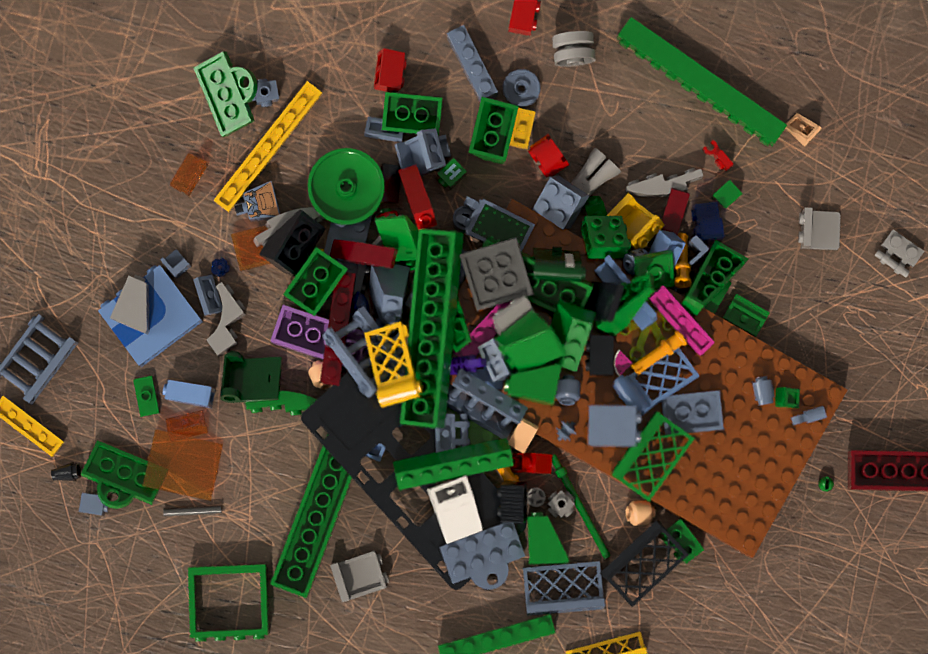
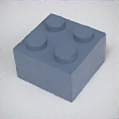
M559 175L549 178L532 210L561 229H569L573 226L589 195Z

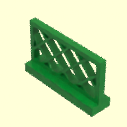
M655 411L641 430V442H638V447H629L610 474L644 499L650 501L695 438ZM665 421L670 425L672 434L660 436L659 428ZM673 428L676 429V430H677L678 432H680V433H674ZM684 435L689 440L684 446L676 447L675 436ZM672 436L674 447L663 449L661 438ZM659 439L660 450L649 451V441ZM674 450L675 459L673 462L665 463L663 452ZM661 452L662 463L651 465L650 454ZM647 454L649 465L637 467L636 459L640 455ZM663 466V476L653 479L652 467ZM649 468L651 479L640 481L638 470ZM636 470V482L629 483L623 478L628 471ZM652 482L653 489L648 496L641 491L640 483Z

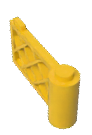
M398 322L364 333L377 384V396L380 405L386 407L420 397L423 387L420 380L417 381L415 378L406 337H409L407 325ZM398 328L400 335L395 342L388 338L392 330ZM379 334L383 338L378 347L372 344L371 336ZM386 339L395 343L389 354L381 350ZM397 346L402 347L404 350L400 360L392 356ZM380 351L388 355L382 365L376 362V357ZM391 358L399 362L394 372L385 368ZM402 364L408 367L409 375L403 377L397 375ZM384 370L392 374L387 382L381 383L380 376Z

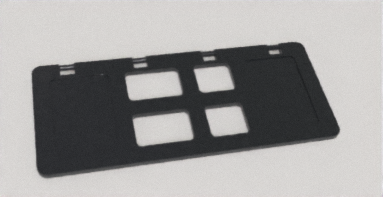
M367 354L358 364L370 357V355ZM382 359L376 361L380 365L384 363ZM372 365L363 370L369 380L375 377ZM348 371L340 378L339 386L333 385L301 414L302 423L450 588L454 590L461 589L471 580V577L453 584L448 570L444 573L437 566L440 561L444 562L439 547L445 545L446 541L436 513H433L420 526H416L390 497L391 492L398 487L395 472H392L383 482L378 483L360 463L361 459L378 444H382L396 461L435 453V428L424 427L430 434V439L413 454H409L392 435V431L400 425L402 402L382 407L378 400L377 391L368 398L360 391L359 385ZM391 375L381 381V383L387 382ZM320 427L329 434L325 439L316 431ZM361 471L369 479L365 484L357 477ZM483 472L467 475L482 529L485 530L503 523L501 522V517L498 516V506L501 505V499L498 498L497 494L498 489ZM437 484L421 485L420 488L429 496L427 489L437 486ZM401 516L409 523L405 528L397 521ZM526 522L524 524L513 523L517 535L521 534L527 525Z

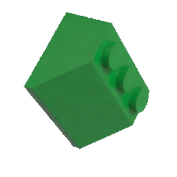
M385 92L382 130L417 134L421 130L436 128L439 136L443 97Z
M481 97L468 153L487 161L504 164L519 106Z
M316 247L283 295L303 310L316 316L348 268Z
M558 301L550 327L566 351V354L554 359L553 361L556 364L562 365L561 367L577 371L593 324L595 312Z

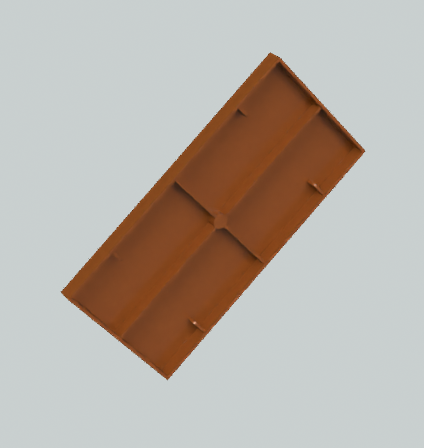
M514 199L510 201L506 208L507 211L535 224L522 252L534 257L533 248L552 249L553 246L562 247V250L580 251L582 267H586L584 280L602 282L594 270L602 265L605 259H588L584 239L566 229H561ZM612 258L629 281L632 282L635 276L626 272L621 260ZM466 277L458 291V297L469 333H471L496 305L477 311ZM666 288L681 304L684 296L670 288ZM648 299L646 302L657 314V320L641 331L632 319L624 330L614 336L613 360L616 352L620 350L634 364L660 346L662 340H667L675 334L676 329ZM529 301L535 313L551 326L555 312ZM704 308L697 316L689 314L715 343L701 356L688 343L685 346L679 347L699 374V377L672 395L720 391L724 429L688 433L695 439L650 501L745 556L753 558L840 405L847 389ZM593 321L587 340H589L590 335H611L597 328L596 321ZM585 345L577 371L561 367L559 379L565 375H572L581 383L580 399L574 405H563L556 397L553 406L516 398L512 399L528 407L523 418L539 427L535 435L629 488L610 474L629 447H592L588 445L589 405H626L613 388L614 380L618 378L614 367L613 376H589V371L585 370L586 360H589V352H586ZM452 348V357H457L453 353L455 350ZM674 352V354L669 356L668 362L679 364V355ZM480 353L476 356V359L482 358ZM551 360L549 362H546V365L535 367L527 371L557 364L553 360ZM631 365L622 374L624 377L634 373ZM654 365L652 372L663 374L665 365ZM667 366L665 375L677 377L678 367ZM680 369L679 377L687 379L692 376L689 369ZM457 374L450 375V385H452V383L454 382ZM640 374L636 377V380L641 384L647 385L649 375ZM651 376L649 385L661 387L662 378ZM767 376V380L771 379L774 395H776V388L779 387L800 389L799 408L775 407V398H773L774 403L758 405L752 383L756 382L755 378ZM505 379V380H503V390H499V391L502 392V393H504L505 395H507L508 392H504L505 384H506V379ZM664 379L663 388L672 389L675 387L676 380ZM648 389V396L651 401L659 397L660 391ZM661 402L642 415V421L638 423V431L644 428L655 411L663 415ZM821 406L825 409L827 418L811 423L792 424L791 418L804 414V411ZM562 421L564 423H571L572 421L575 423L573 427L575 428L576 435L571 434L569 436L571 441L568 439L566 441L563 439L559 441L557 439L559 435L556 428H562ZM664 422L659 428L660 436L665 435ZM684 435L675 436L676 447L684 446L689 439ZM672 436L661 438L663 449L674 447ZM659 439L649 441V451L660 450ZM674 450L663 452L665 463L673 462L675 459ZM661 452L650 454L651 465L662 463ZM647 454L640 455L636 459L637 467L649 465ZM663 466L652 467L653 479L663 476ZM649 468L638 470L640 481L651 479ZM636 470L628 471L623 478L629 483L636 482ZM652 482L640 483L641 491L648 496L653 489Z

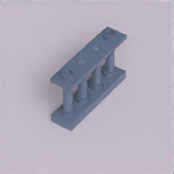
M363 306L352 316L353 322L336 333L330 327L323 334L325 343L333 349L357 382L360 391L369 398L377 391L374 387L377 385L375 377L369 380L363 372L364 369L372 365L371 359L368 357L358 364L352 356L353 353L367 345L366 338L363 337L348 348L340 340L356 328H361L364 333L379 329L376 322ZM379 334L371 336L372 344L378 347L383 337ZM386 339L381 350L388 354L393 347L389 340ZM395 350L392 356L400 360L401 357ZM380 351L376 357V361H378L379 359H383L385 361L388 355ZM391 358L387 364V369L394 372L399 362ZM402 364L397 375L402 376L405 374V365ZM384 370L380 376L381 381L392 374Z
M39 314L29 321V328L2 363L0 362V378L1 376L5 377L24 391L25 396L23 399L32 405L78 344L71 337L62 339L43 325L42 322L45 318ZM36 330H39L59 345L58 348L60 350L56 355L50 354L30 339ZM25 345L47 360L48 366L45 370H39L19 355V352ZM13 360L36 376L35 379L37 380L33 386L27 385L7 370Z
M463 369L459 370L452 385L449 384L447 407L459 414H467L469 420L500 438H508L515 422L520 424L528 407Z

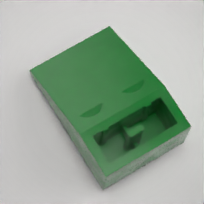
M404 215L376 218L375 222L384 247L398 250L395 264L408 266L410 270H415L418 228L411 222L410 218Z

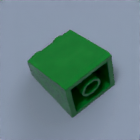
M533 310L495 338L499 344L497 349L503 356L507 357L506 363L511 369L516 368L520 373L566 354L551 327Z
M557 364L512 374L511 379H506L504 392H508L507 396L511 398L553 406L562 365Z
M531 513V517H527L529 564L569 563V558L548 516H543V513Z

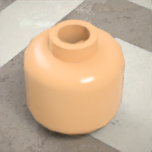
M317 360L312 363V367L308 371L309 377L316 388L321 390L330 388L333 385L320 383L323 361Z
M647 500L632 501L625 511L627 521L634 526L649 525L656 515L654 506H651Z

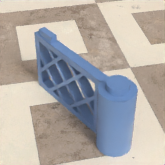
M680 348L673 352L679 355V364L668 362L669 356L666 355L649 367L650 372L644 370L640 373L649 375L647 385L639 383L636 380V377L639 375L634 372L629 376L624 377V375L616 378L613 388L626 406H637L638 411H641L642 415H644L650 408L697 379L699 374ZM656 364L665 365L664 373L652 372L653 366ZM667 366L678 367L677 377L665 375ZM680 369H689L692 376L687 379L679 377ZM651 376L662 378L661 387L649 385ZM664 379L676 380L675 387L672 389L663 388ZM648 389L660 391L659 397L651 401L648 396Z

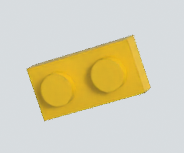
M518 108L510 146L528 149L535 111Z

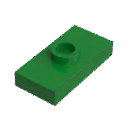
M153 376L133 379L140 417L160 414Z

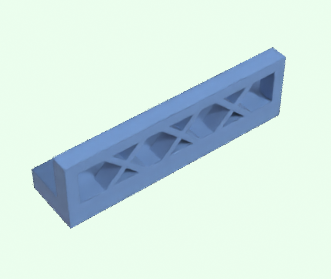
M609 255L605 258V262L594 270L602 282L630 283L629 279ZM645 301L634 316L633 321L643 331L657 320V314Z

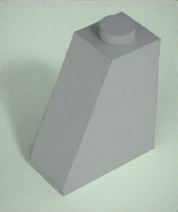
M135 275L134 278L128 276L110 318L148 335L149 285L145 283V278L138 275Z

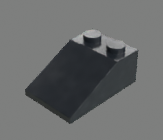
M299 210L269 237L259 255L283 273L295 277L310 257L326 228L303 210Z

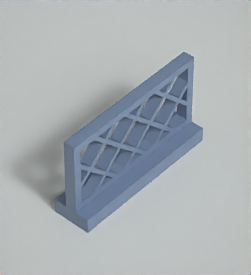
M600 561L523 568L527 616L604 609ZM588 567H596L597 574L593 579L584 574ZM574 568L579 572L574 581L564 575L568 569ZM550 570H555L560 574L554 583L545 577ZM527 572H536L541 577L535 584H532L528 580ZM581 575L590 581L584 590L575 584ZM562 577L571 583L565 591L556 586ZM542 579L551 584L546 593H543L536 587ZM591 584L599 589V596L591 597L586 593ZM572 586L581 592L577 598H571L566 594ZM553 587L562 594L558 600H552L547 596ZM534 589L543 595L539 601L530 602L529 595Z

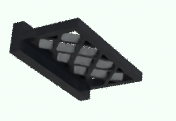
M656 520L600 574L633 607L679 565L689 553L664 528L663 524ZM661 532L668 538L667 545H656L657 536ZM654 540V545H648L651 541ZM645 547H654L653 559L642 558V550ZM656 547L667 548V559H656ZM670 548H678L683 555L678 560L670 559ZM640 553V558H634ZM631 560H639V572L628 571V563ZM642 561H653V572H642ZM656 561L667 562V570L664 573H656ZM617 573L625 574V585L617 584L612 578ZM628 574H639V585H628ZM642 574L653 575V583L650 586H641ZM655 575H661L658 579L655 580ZM628 588H639L638 597L634 601L627 595ZM641 588H647L644 592L641 593Z

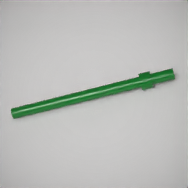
M556 454L552 455V464L556 469L555 473L558 478H561L566 490L575 498L573 502L603 558L610 557L611 555L567 475L566 467L562 466Z

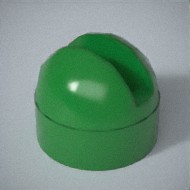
M828 476L822 477L818 481V487L823 492L831 491L834 487V481ZM826 479H829L828 489H825Z

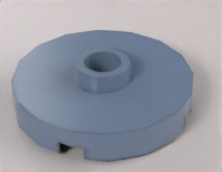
M517 69L510 72L503 83V94L510 104L519 107L532 105L540 94L538 77L526 69ZM524 86L525 90L523 92H520L518 90V87Z

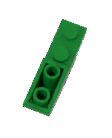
M279 391V400L245 402L246 410H251V413H261L265 408H270V411L281 410L282 406H285L286 413L296 416L301 415L302 411H305L317 399L296 392Z

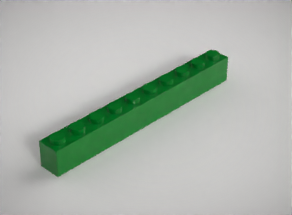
M630 17L618 34L617 40H619L618 43L622 47L632 49L638 58L648 60L651 67L658 71L659 69L664 71L668 79L678 81L684 90L697 94L696 97L704 103L707 101L713 105L712 108L720 114L723 112L728 116V120L736 125L739 123L744 127L743 130L746 133L759 137V141L765 146L770 145L773 147L787 127V124L634 18Z

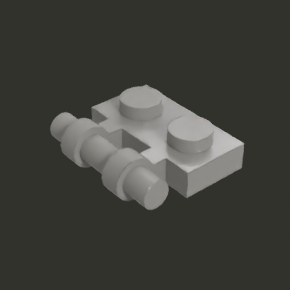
M893 229L881 245L887 250L884 254L878 250L874 256L880 259L879 262L882 264H887L893 268L896 274H901L906 278L910 271L904 268L905 265L908 264L913 268L925 251ZM894 254L901 259L900 263L891 259L890 256Z

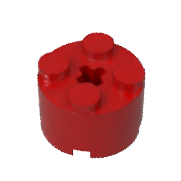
M549 134L529 146L531 148L528 150L529 154L535 162L539 161L541 163L538 167L546 178L555 176L570 165Z

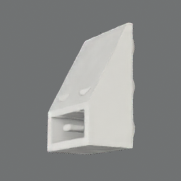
M466 476L427 489L446 544L483 531L475 500Z

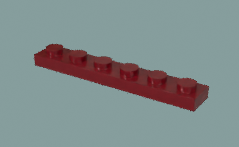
M346 272L333 291L328 329L331 327L335 333L349 324L356 273ZM347 335L340 339L344 346L346 344ZM325 344L320 383L339 386L343 363L327 344Z

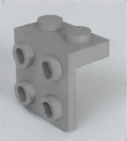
M805 207L799 213L801 231L798 233V243H801V249L837 250L840 243V213L813 211V208Z

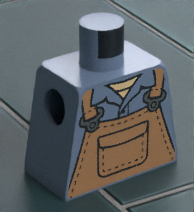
M272 181L244 192L245 202L234 205L237 216L248 213L250 221H265L280 215Z

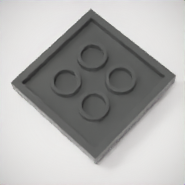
M517 237L460 254L477 311L521 298L524 295L525 297L533 295Z

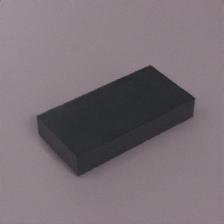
M381 164L385 184L382 202L398 204L400 174L398 170L401 169L400 165Z

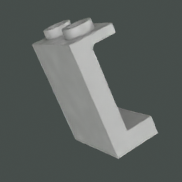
M372 551L330 565L342 602L387 588L386 584L389 583L386 572L382 573L380 565H383L380 553L376 554V551Z

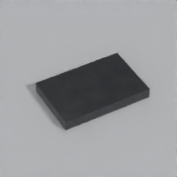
M591 281L594 286L583 309L596 313L593 321L612 323L625 285Z

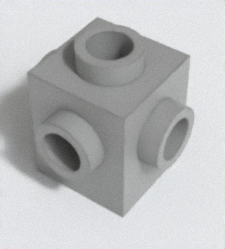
M562 490L559 493L555 491L548 498L550 501L547 504L550 507L548 511L555 518L557 516L560 518L565 516L567 518L574 511L572 507L575 505L573 502L575 498L568 491L565 493ZM560 500H563L565 502V506L563 508H560L558 506V502Z

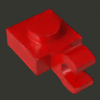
M712 140L710 143L714 149L708 150L707 147H704L703 151L707 155H713L716 159L714 162L718 168L724 169L727 172L734 164L723 150L719 149L718 144Z

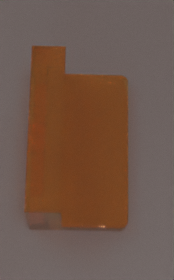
M189 153L172 179L170 186L189 197L209 164L205 160Z

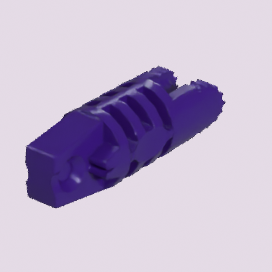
M476 355L452 357L450 375L458 374L460 369L468 373L477 372L478 367L487 366V361L485 358L476 359Z

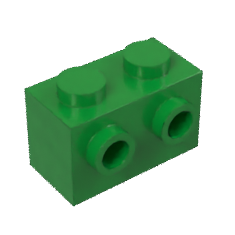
M681 519L666 529L689 553L683 560L684 564H687L704 551V548ZM662 532L663 537L661 540L667 545L668 538ZM673 548L675 551L673 555L678 560L683 554L678 548Z

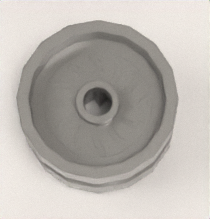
M571 31L552 37L553 48L558 50L554 53V64L556 66H581L596 61L595 50L590 48L594 44L592 32Z

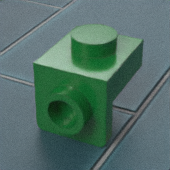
M588 197L583 206L587 216H607L601 197Z

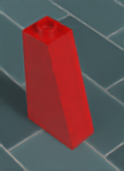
M417 164L398 170L418 230L436 226L437 222Z

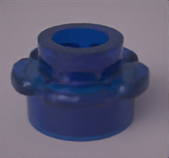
M224 258L215 259L212 262V273L218 277L225 276L230 270L227 260Z

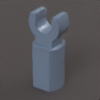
M821 406L804 411V414L792 417L791 421L793 425L803 422L811 423L827 418L824 407Z

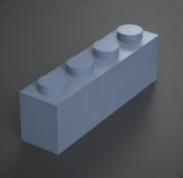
M462 25L448 32L447 39L479 102L481 97L489 99L497 97L498 91L465 26Z

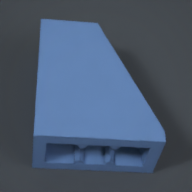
M168 380V384H164L163 395H165L166 400L212 409L216 391L214 388Z

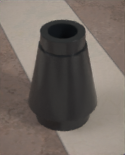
M71 462L52 469L51 477L53 481H76L81 478L80 465Z

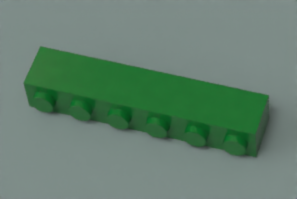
M507 438L393 462L399 490L513 466L511 448Z
M548 614L438 645L440 654H484L556 634L551 615Z

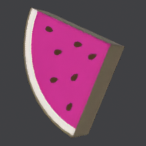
M620 350L616 352L613 360L614 371L619 377L632 364Z

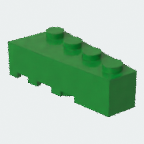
M715 240L681 302V306L687 312L697 316L742 269L749 259Z

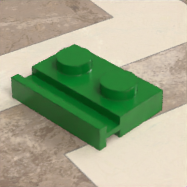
M736 294L723 319L757 337L770 312Z

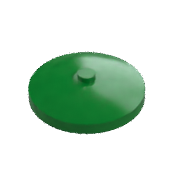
M341 148L330 151L315 163L309 174L308 194L315 210L332 223L353 225L363 222L377 211L383 200L385 184L382 171L373 158L360 150Z

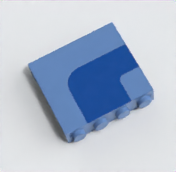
M161 265L152 266L147 270L148 274L143 277L145 278V283L149 285L148 335L110 318L122 289L116 293V298L112 301H105L101 304V309L98 310L140 367H143L203 322Z

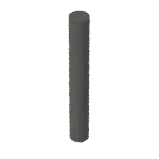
M222 506L163 509L164 517L222 513Z

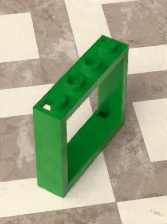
M267 564L188 568L190 638H195V642L207 641V637H214V641H225L226 637L234 636V640H246V636H253V639H265V635L270 634ZM260 573L262 629L197 632L195 575Z

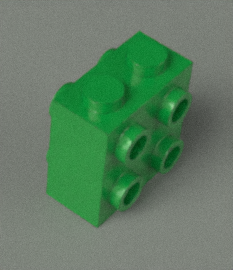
M585 216L581 231L588 259H605L608 255L611 258H623L630 250L631 243L630 239L627 238V225L623 222L622 216Z

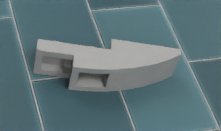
M691 168L686 170L684 175L678 176L674 174L667 177V181L664 180L662 174L657 175V173L647 176V180L639 182V179L629 182V186L626 187L625 191L627 194L640 197H669L672 188L687 192L686 184L702 179L703 173L701 169Z
M314 207L291 210L269 219L265 224L267 230L257 235L253 242L257 247L260 245L264 247L269 237L299 210H303L318 223L325 218Z

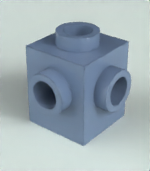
M257 80V93L252 100L256 101V105L268 107L272 106V102L279 101L276 80ZM265 91L267 92V95L261 94V92Z

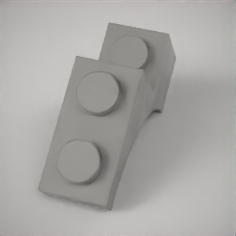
M222 282L216 286L222 300L221 320L214 333L206 339L219 357L238 344L235 340L238 338L232 328L229 330L227 328L245 316L243 310L246 309L240 300L235 301L232 296L234 291L229 284L225 286Z

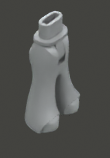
M594 148L583 168L571 181V184L590 196L603 183L618 176L621 170L612 161L607 160L606 156L597 148ZM604 163V165L597 171V173L588 181V179H589V177L592 175V173H593L601 164Z

